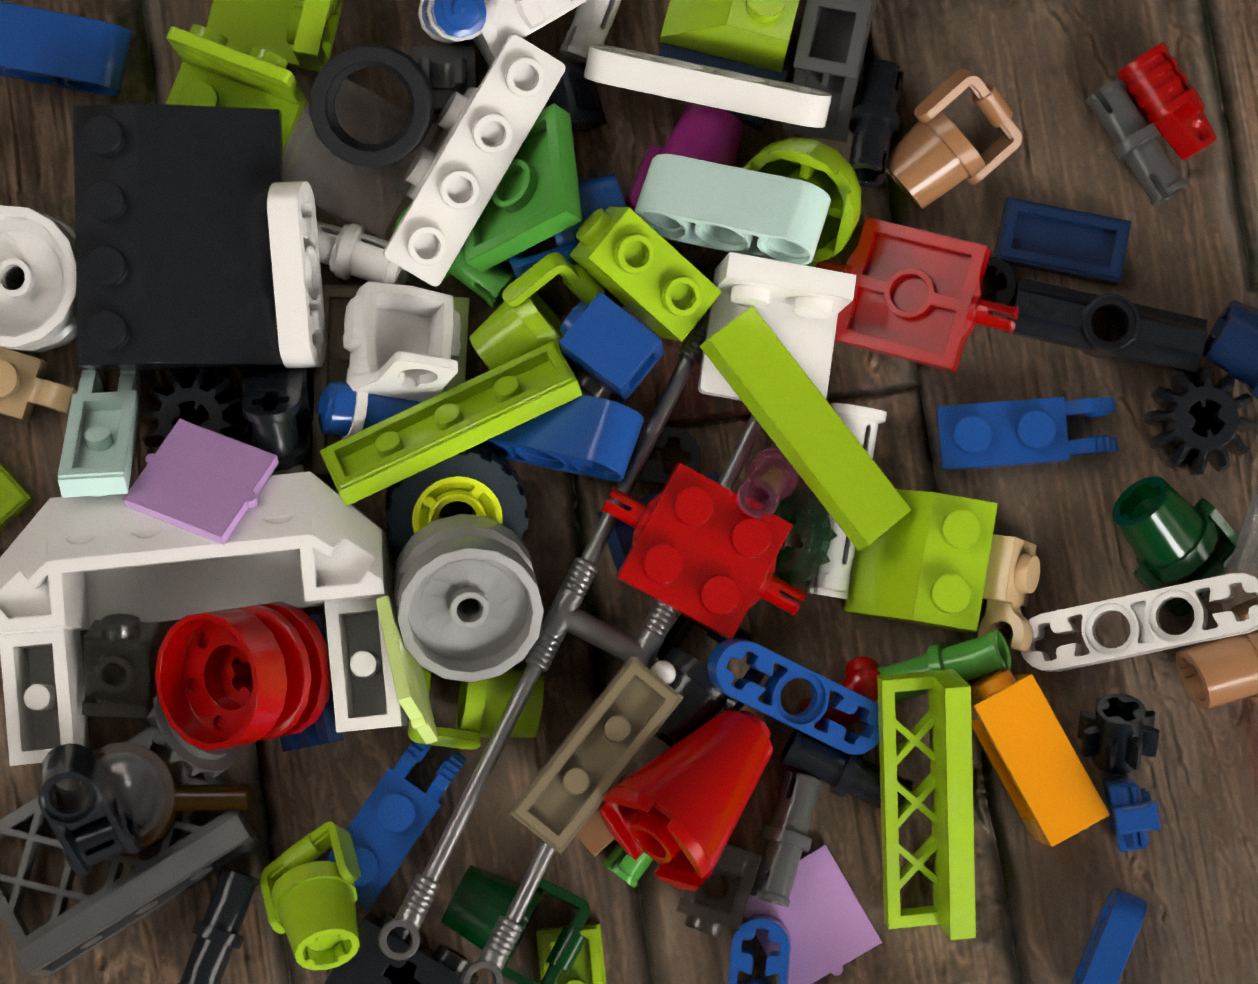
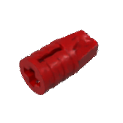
M1162 42L1119 70L1116 75L1124 82L1130 96H1133L1136 100V105L1147 117L1145 119L1148 124L1154 123L1161 133L1160 137L1164 136L1182 160H1186L1211 145L1217 139V136L1203 112L1205 106L1195 87L1190 85L1188 77L1178 67L1179 64L1175 57H1172L1169 53L1166 43Z

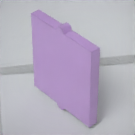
M179 419L156 453H150L145 457L146 467L123 500L126 507L224 545L248 508L253 509L257 507V495L279 464V461L275 454Z
M826 844L800 858L789 897V907L780 906L777 903L772 904L749 896V891L752 887L734 896L746 918L756 914H768L778 918L787 927L791 937L788 984H812L829 973L838 976L843 972V965L882 943ZM763 928L757 929L755 934L767 955L770 951H780L779 943L769 941L768 930Z

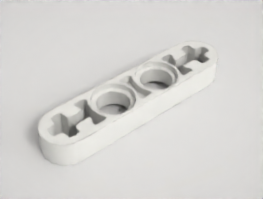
M600 44L589 45L584 78L606 85L814 128L825 127L832 97L831 94L814 88Z
M1230 573L1042 613L1029 620L1033 631V639L1028 651H1021V654L1032 667L1046 672H1061L1250 633L1258 630V605L1249 608V619L1245 621H1240L1238 615L1232 611L1212 614L1218 623V627L1207 630L1208 611L1199 594L1210 590L1209 601L1214 604L1233 599V588L1238 585H1242L1244 591L1249 595H1258V578L1246 573ZM1173 598L1187 600L1194 610L1192 627L1180 635L1166 633L1159 623L1161 607ZM1109 612H1121L1130 624L1128 640L1117 648L1104 647L1096 636L1098 620ZM1083 617L1082 637L1090 651L1089 654L1080 656L1081 644L1078 643L1066 644L1056 648L1057 659L1050 661L1047 653L1036 651L1035 641L1044 638V627L1050 625L1053 633L1060 635L1077 633L1079 631L1073 620Z

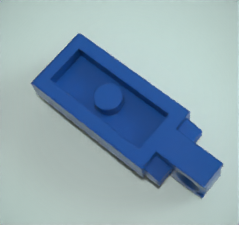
M1128 775L1102 779L1107 809L1110 813L1109 820L1113 843L1120 852L1147 848L1146 846L1150 845L1148 832L1162 828L1158 800H1151L1149 791H1146L1145 787L1140 788V785H1136L1135 781Z

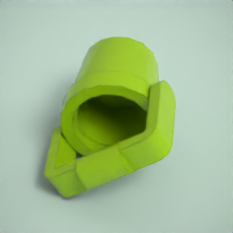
M558 252L549 253L505 288L502 294L504 302L470 335V342L490 370L551 341L556 342L564 356L559 343L564 336L560 332L562 321L537 291L556 275L560 274L563 277V283L581 301L589 305L599 292L604 294V288L579 264L572 265Z
M422 667L428 695H430L431 673ZM512 667L500 676L476 682L460 681L456 729L436 727L439 741L427 745L467 750L478 749L481 746V738H491L524 670ZM540 674L509 738L536 737L544 696V676ZM408 718L407 731L409 738L415 743L426 744L417 729H413L411 720Z
M326 822L316 830L309 832L285 850L281 856L267 865L260 875V886L270 926L276 933L286 934L296 962L303 968L310 970H328L339 967L355 956L360 946L355 907L358 897L354 882L360 878L361 872L350 833L333 822ZM332 846L336 863L332 861H315Z

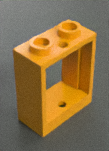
M1007 669L1003 672L991 673L970 685L972 696V731L1032 840L1053 847L1110 815L1033 674L1013 675L1011 670Z

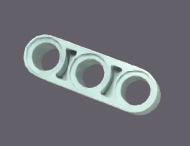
M660 154L652 158L634 212L665 239L726 252L807 265L813 260L830 207L831 198L820 187L802 180L679 155Z

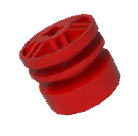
M281 601L186 615L168 630L158 650L155 670L159 704L169 725L186 743L206 751L254 743L258 740L301 733L319 719L329 701L332 683L329 649L318 625L301 608Z

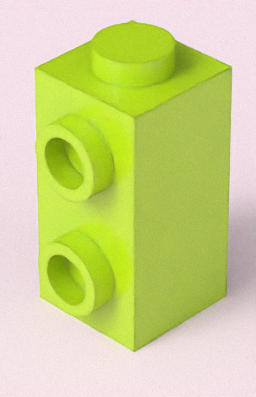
M608 206L606 210L600 208L593 212L578 229L576 238L580 242L569 254L575 262L661 338L683 342L722 293L719 288L630 207Z

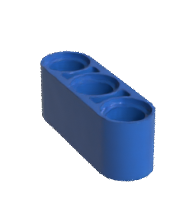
M0 1V76L98 95L119 96L132 32L124 27L105 21Z
M582 395L482 443L489 445L490 450L498 454L500 452L508 460L618 482L624 478L644 418L637 411L618 402Z

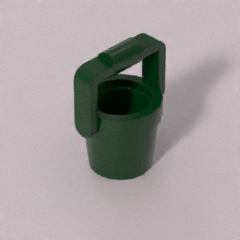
M1151 476L1143 478L1129 486L1117 499L1112 511L1113 520L1135 552L1136 560L1140 565L1133 572V575L1147 591L1164 588L1158 581H1175L1190 573L1192 575L1184 583L1226 575L1228 573L1227 570L1241 556L1244 549L1242 539L1210 502L1201 498L1195 504V507L1192 506L1162 477ZM1219 536L1223 542L1217 548V550L1211 556H1209L1211 552L1214 550L1217 538ZM1210 590L1199 594L1202 600L1210 593ZM1173 598L1162 606L1164 610L1180 617L1187 615L1193 609L1192 605L1183 598Z
M470 865L461 879L441 923L483 950L486 942L489 940V936L492 934L493 928H495L496 922H498L499 916L505 917L520 883ZM542 878L521 919L520 925L523 928L502 969L501 974L503 978L514 984H555L561 971L569 974L586 940V937L581 935L580 932L589 916L590 909L588 903L583 898ZM543 893L577 909L569 927L562 928L546 960L549 967L542 981L538 983L507 967L519 945Z

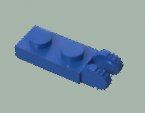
M1064 397L937 406L935 413L940 471L1067 462L1070 460V457L1119 452L1118 437L1094 435L1084 439L1068 441L1066 418L1082 416L1087 418L1105 417L1109 413L1115 412L1114 397L1085 398L1065 401Z
M412 741L395 768H388L346 829L351 835L361 872L360 878L354 882L358 897L356 903L367 911L374 905L443 805L440 799L467 761V758L457 751L444 760L436 772L437 777L426 792L407 777L415 765L423 760L432 745L419 744ZM333 849L325 861L336 863Z

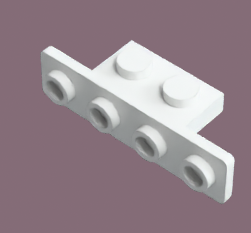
M512 34L508 36L479 88L469 86L464 95L458 92L452 94L437 120V125L443 128L441 135L431 151L425 147L420 149L405 175L404 180L411 183L406 196L413 199L383 251V256L387 260L431 286L436 287L441 284L565 72V65L561 61L522 37Z

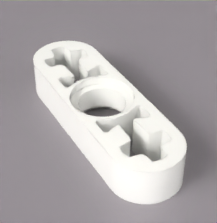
M307 181L272 183L267 198V215L281 359L288 369L321 367L326 356L327 339L314 194Z

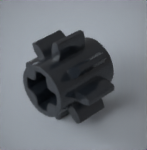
M1110 694L1097 699L1095 713L1089 711L1080 712L1077 737L1082 740L1081 755L1083 757H1091L1093 764L1107 773L1126 774L1133 770H1139L1142 755L1156 757L1160 730L1154 728L1156 713L1154 711H1146L1144 704L1140 700L1127 694Z

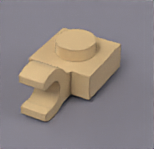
M0 347V414L29 422L34 405H38L69 415L72 394H77L78 391L59 383L44 380L43 377L48 362Z
M993 534L983 598L988 601L984 618L981 620L978 628V637L987 635L994 630L999 631L1002 626L1009 624L1013 630L1011 649L1027 652L1030 648L1033 631L1030 622L1022 615L1020 607L1027 608L1029 593H1033L1036 590L1039 582L1040 561L1038 556L1035 555L1037 545L1017 537Z

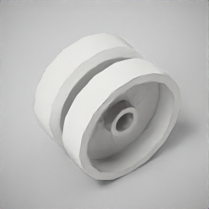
M0 205V347L17 351L43 353L68 345L78 336L75 228L54 217L27 207ZM24 273L25 280L24 283H21L19 279Z

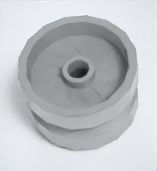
M458 514L434 520L411 536L397 557L392 585L396 602L397 620L404 646L419 665L444 679L476 682L500 676L524 660L539 638L544 610L529 551L513 530L490 517Z

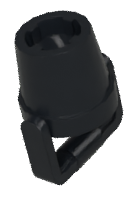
M683 614L678 617L666 634L652 663L654 665L658 661H668L674 666L676 677L669 686L684 697L654 735L670 747L724 710L739 712L745 705L719 692L709 679L707 665L685 651L678 649L694 625L705 630L707 636L719 644L728 640ZM739 626L733 638H741L753 642V635ZM750 667L743 679L759 685L766 674Z

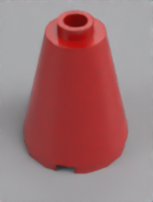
M724 710L613 786L602 799V801L606 802L600 808V816L610 834L635 861L644 852L660 866L653 875L663 882L681 890L696 891L710 878L773 754V746L769 740L771 736L769 728L757 715L750 711Z

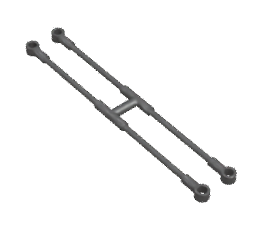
M707 310L683 341L678 351L680 360L631 456L623 480L619 481L616 486L618 490L629 496L693 367L701 364L703 350L699 346L705 341L709 310ZM752 414L718 484L731 491L762 430V426ZM611 499L609 500V501L615 503L616 505H618V506L624 508V506L620 505L619 503H617V502H615V501H613V500H611ZM603 512L581 558L576 557L574 559V563L571 565V569L568 571V575L565 577L541 625L539 638L525 657L527 666L423 874L416 875L395 919L386 923L380 930L378 937L379 947L391 959L405 960L413 956L418 950L420 943L418 930L437 894V890L440 888V884L437 881L541 672L548 671L566 633L569 632L625 662L629 657L633 656L650 669L669 630V626H671L677 614V611L655 600L643 623V627L635 638L579 609L586 591L589 589V585L598 571V567L595 564L618 520L606 512ZM543 840L505 917L499 916L498 922H496L495 928H493L492 934L489 936V940L486 942V946L483 948L478 960L468 965L463 971L461 984H470L473 973L482 968H486L492 973L493 984H503L501 972L522 931L521 919L555 852ZM395 927H404L411 935L410 946L403 952H393L387 945L388 933Z

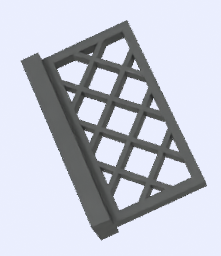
M151 726L126 742L144 746L155 752L157 744L153 740L157 729ZM116 752V753H111V754H108V755H106V756L100 758L99 761H100L101 759H103V758H105V757H107V756L113 755V754H117V753H130V752ZM129 754L112 757L101 764L106 774L115 768L136 772L127 806L135 820L155 824L159 819L158 816L138 811L148 775L162 778L158 770L150 768L151 763L143 758H140L139 765L127 762L135 757V755ZM185 765L182 774H176L180 785L227 784L222 774L212 779L203 773L207 781L193 778V776L188 774ZM67 778L57 784V786L68 790L71 779ZM38 797L0 819V840L7 835L27 840L17 876L0 874V916L18 948V951L14 954L25 975L39 978L51 976L218 872L221 866L226 867L263 844L264 841L253 822L246 818L242 810H224L225 813L206 825L199 827L181 822L184 811H179L173 828L163 840L159 854L148 861L120 854L109 858L108 860H112L106 885L103 889L90 896L71 891L76 874L67 860L59 888L29 881L39 843L61 848L59 840L41 836L46 817L41 812ZM32 820L29 833L17 830ZM179 830L192 832L175 843ZM124 864L136 866L135 869L121 877ZM2 881L14 884L11 898ZM26 888L57 894L50 921L29 933L19 914ZM69 898L82 901L66 911Z

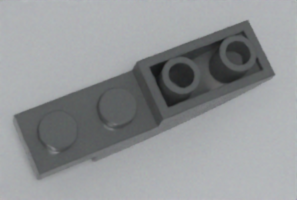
M807 0L793 66L795 68L793 84L818 89L831 94L832 97L825 127L814 128L785 123L783 131L847 143L851 111L855 106L871 20L874 19L877 0Z

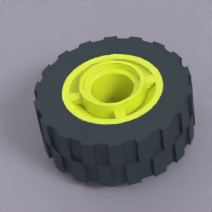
M480 443L387 488L385 507L387 535L390 544H394L397 557L412 535L434 520L442 519L439 516L441 509L455 501L469 504L473 508L471 515L490 517L513 530L520 541L524 543L523 533L524 529L528 530L529 517L521 480L516 470L512 471L508 459L500 452L496 454L491 451L490 446L485 443Z

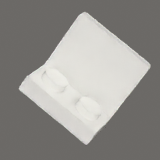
M729 252L715 268L713 284L722 293L709 308L705 341L753 305L826 399L838 313L853 301L857 275ZM703 352L698 383L699 392L741 401Z

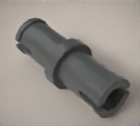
M1120 79L1113 80L1099 89L1101 91L1100 95L1093 93L1086 99L1085 103L1088 107H1091L1115 144V147L1112 149L1118 162L1126 161L1150 198V203L1153 207L1173 197L1172 192L1176 191V193H1179L1188 185L1157 140L1161 136L1160 131L1154 123L1147 125L1123 88V83Z
M784 771L770 825H763L760 838L765 840V844L749 896L772 904L777 903L780 906L789 907V897L802 852H809L813 840L807 837L819 791L822 789L824 782L804 774L797 773L795 776V773L791 771Z

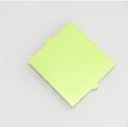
M389 596L376 599L397 700L411 720L413 729H417L426 745L439 741L422 666L419 665L404 646L396 608Z

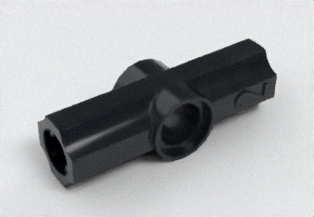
M1021 277L1017 279L1016 293L1010 302V306L1019 307V314L1017 320L1011 319L1016 326L1014 331L1009 334L1079 349L1084 354L1093 358L1114 357L1176 372L1183 370L1189 375L1196 373L1207 336L1206 319L1135 304L1119 294H1104L1100 296ZM1106 311L1118 320L1120 335L1117 341H1104L1094 334L1091 327V318L1094 312Z

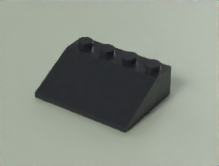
M145 103L73 106L78 366L98 372L285 366L281 359L278 343L267 215L269 188L272 183L283 182L282 112L279 109Z

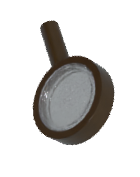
M113 743L93 751L118 796L126 802L136 820L143 840V850L141 852L154 847L167 836L177 820L179 811L251 809L252 788L250 784L180 785L172 766L161 755L134 743ZM71 779L68 790H77L85 785L76 779ZM127 851L120 853V855L130 854Z

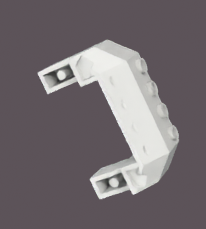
M303 464L287 470L273 471L257 495V507L253 509L248 508L224 545L126 507L123 500L126 494L102 497L49 498L0 557V656L10 766L42 763L51 750L68 743L80 744L90 749L80 630L178 621L186 615L280 601L298 608L325 606L336 733L408 725V716L397 700L376 599L389 596L396 608L392 585L394 577L392 548L387 532L353 504L345 507L340 494L312 472H304Z

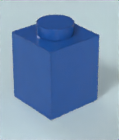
M601 292L589 305L584 301L577 304L560 327V332L564 336L559 343L564 356L623 403L664 355L661 338Z

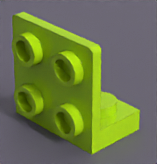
M213 0L207 28L228 38L226 46L249 55L252 47H258L281 56L288 61L287 65L319 72L320 68L330 60L344 0Z
M192 24L189 32L171 26L166 39L183 62L166 104L279 109L282 112V154L284 159L307 102V98L300 88L296 76L286 69L288 61L277 54L258 47H252L249 55L226 46L228 38L201 25Z

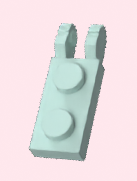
M91 369L82 370L77 394H72L58 470V483L62 498L128 494L141 411L140 400L142 394L139 370L120 371L121 376L119 377L118 390L115 392H104L103 381L98 371Z

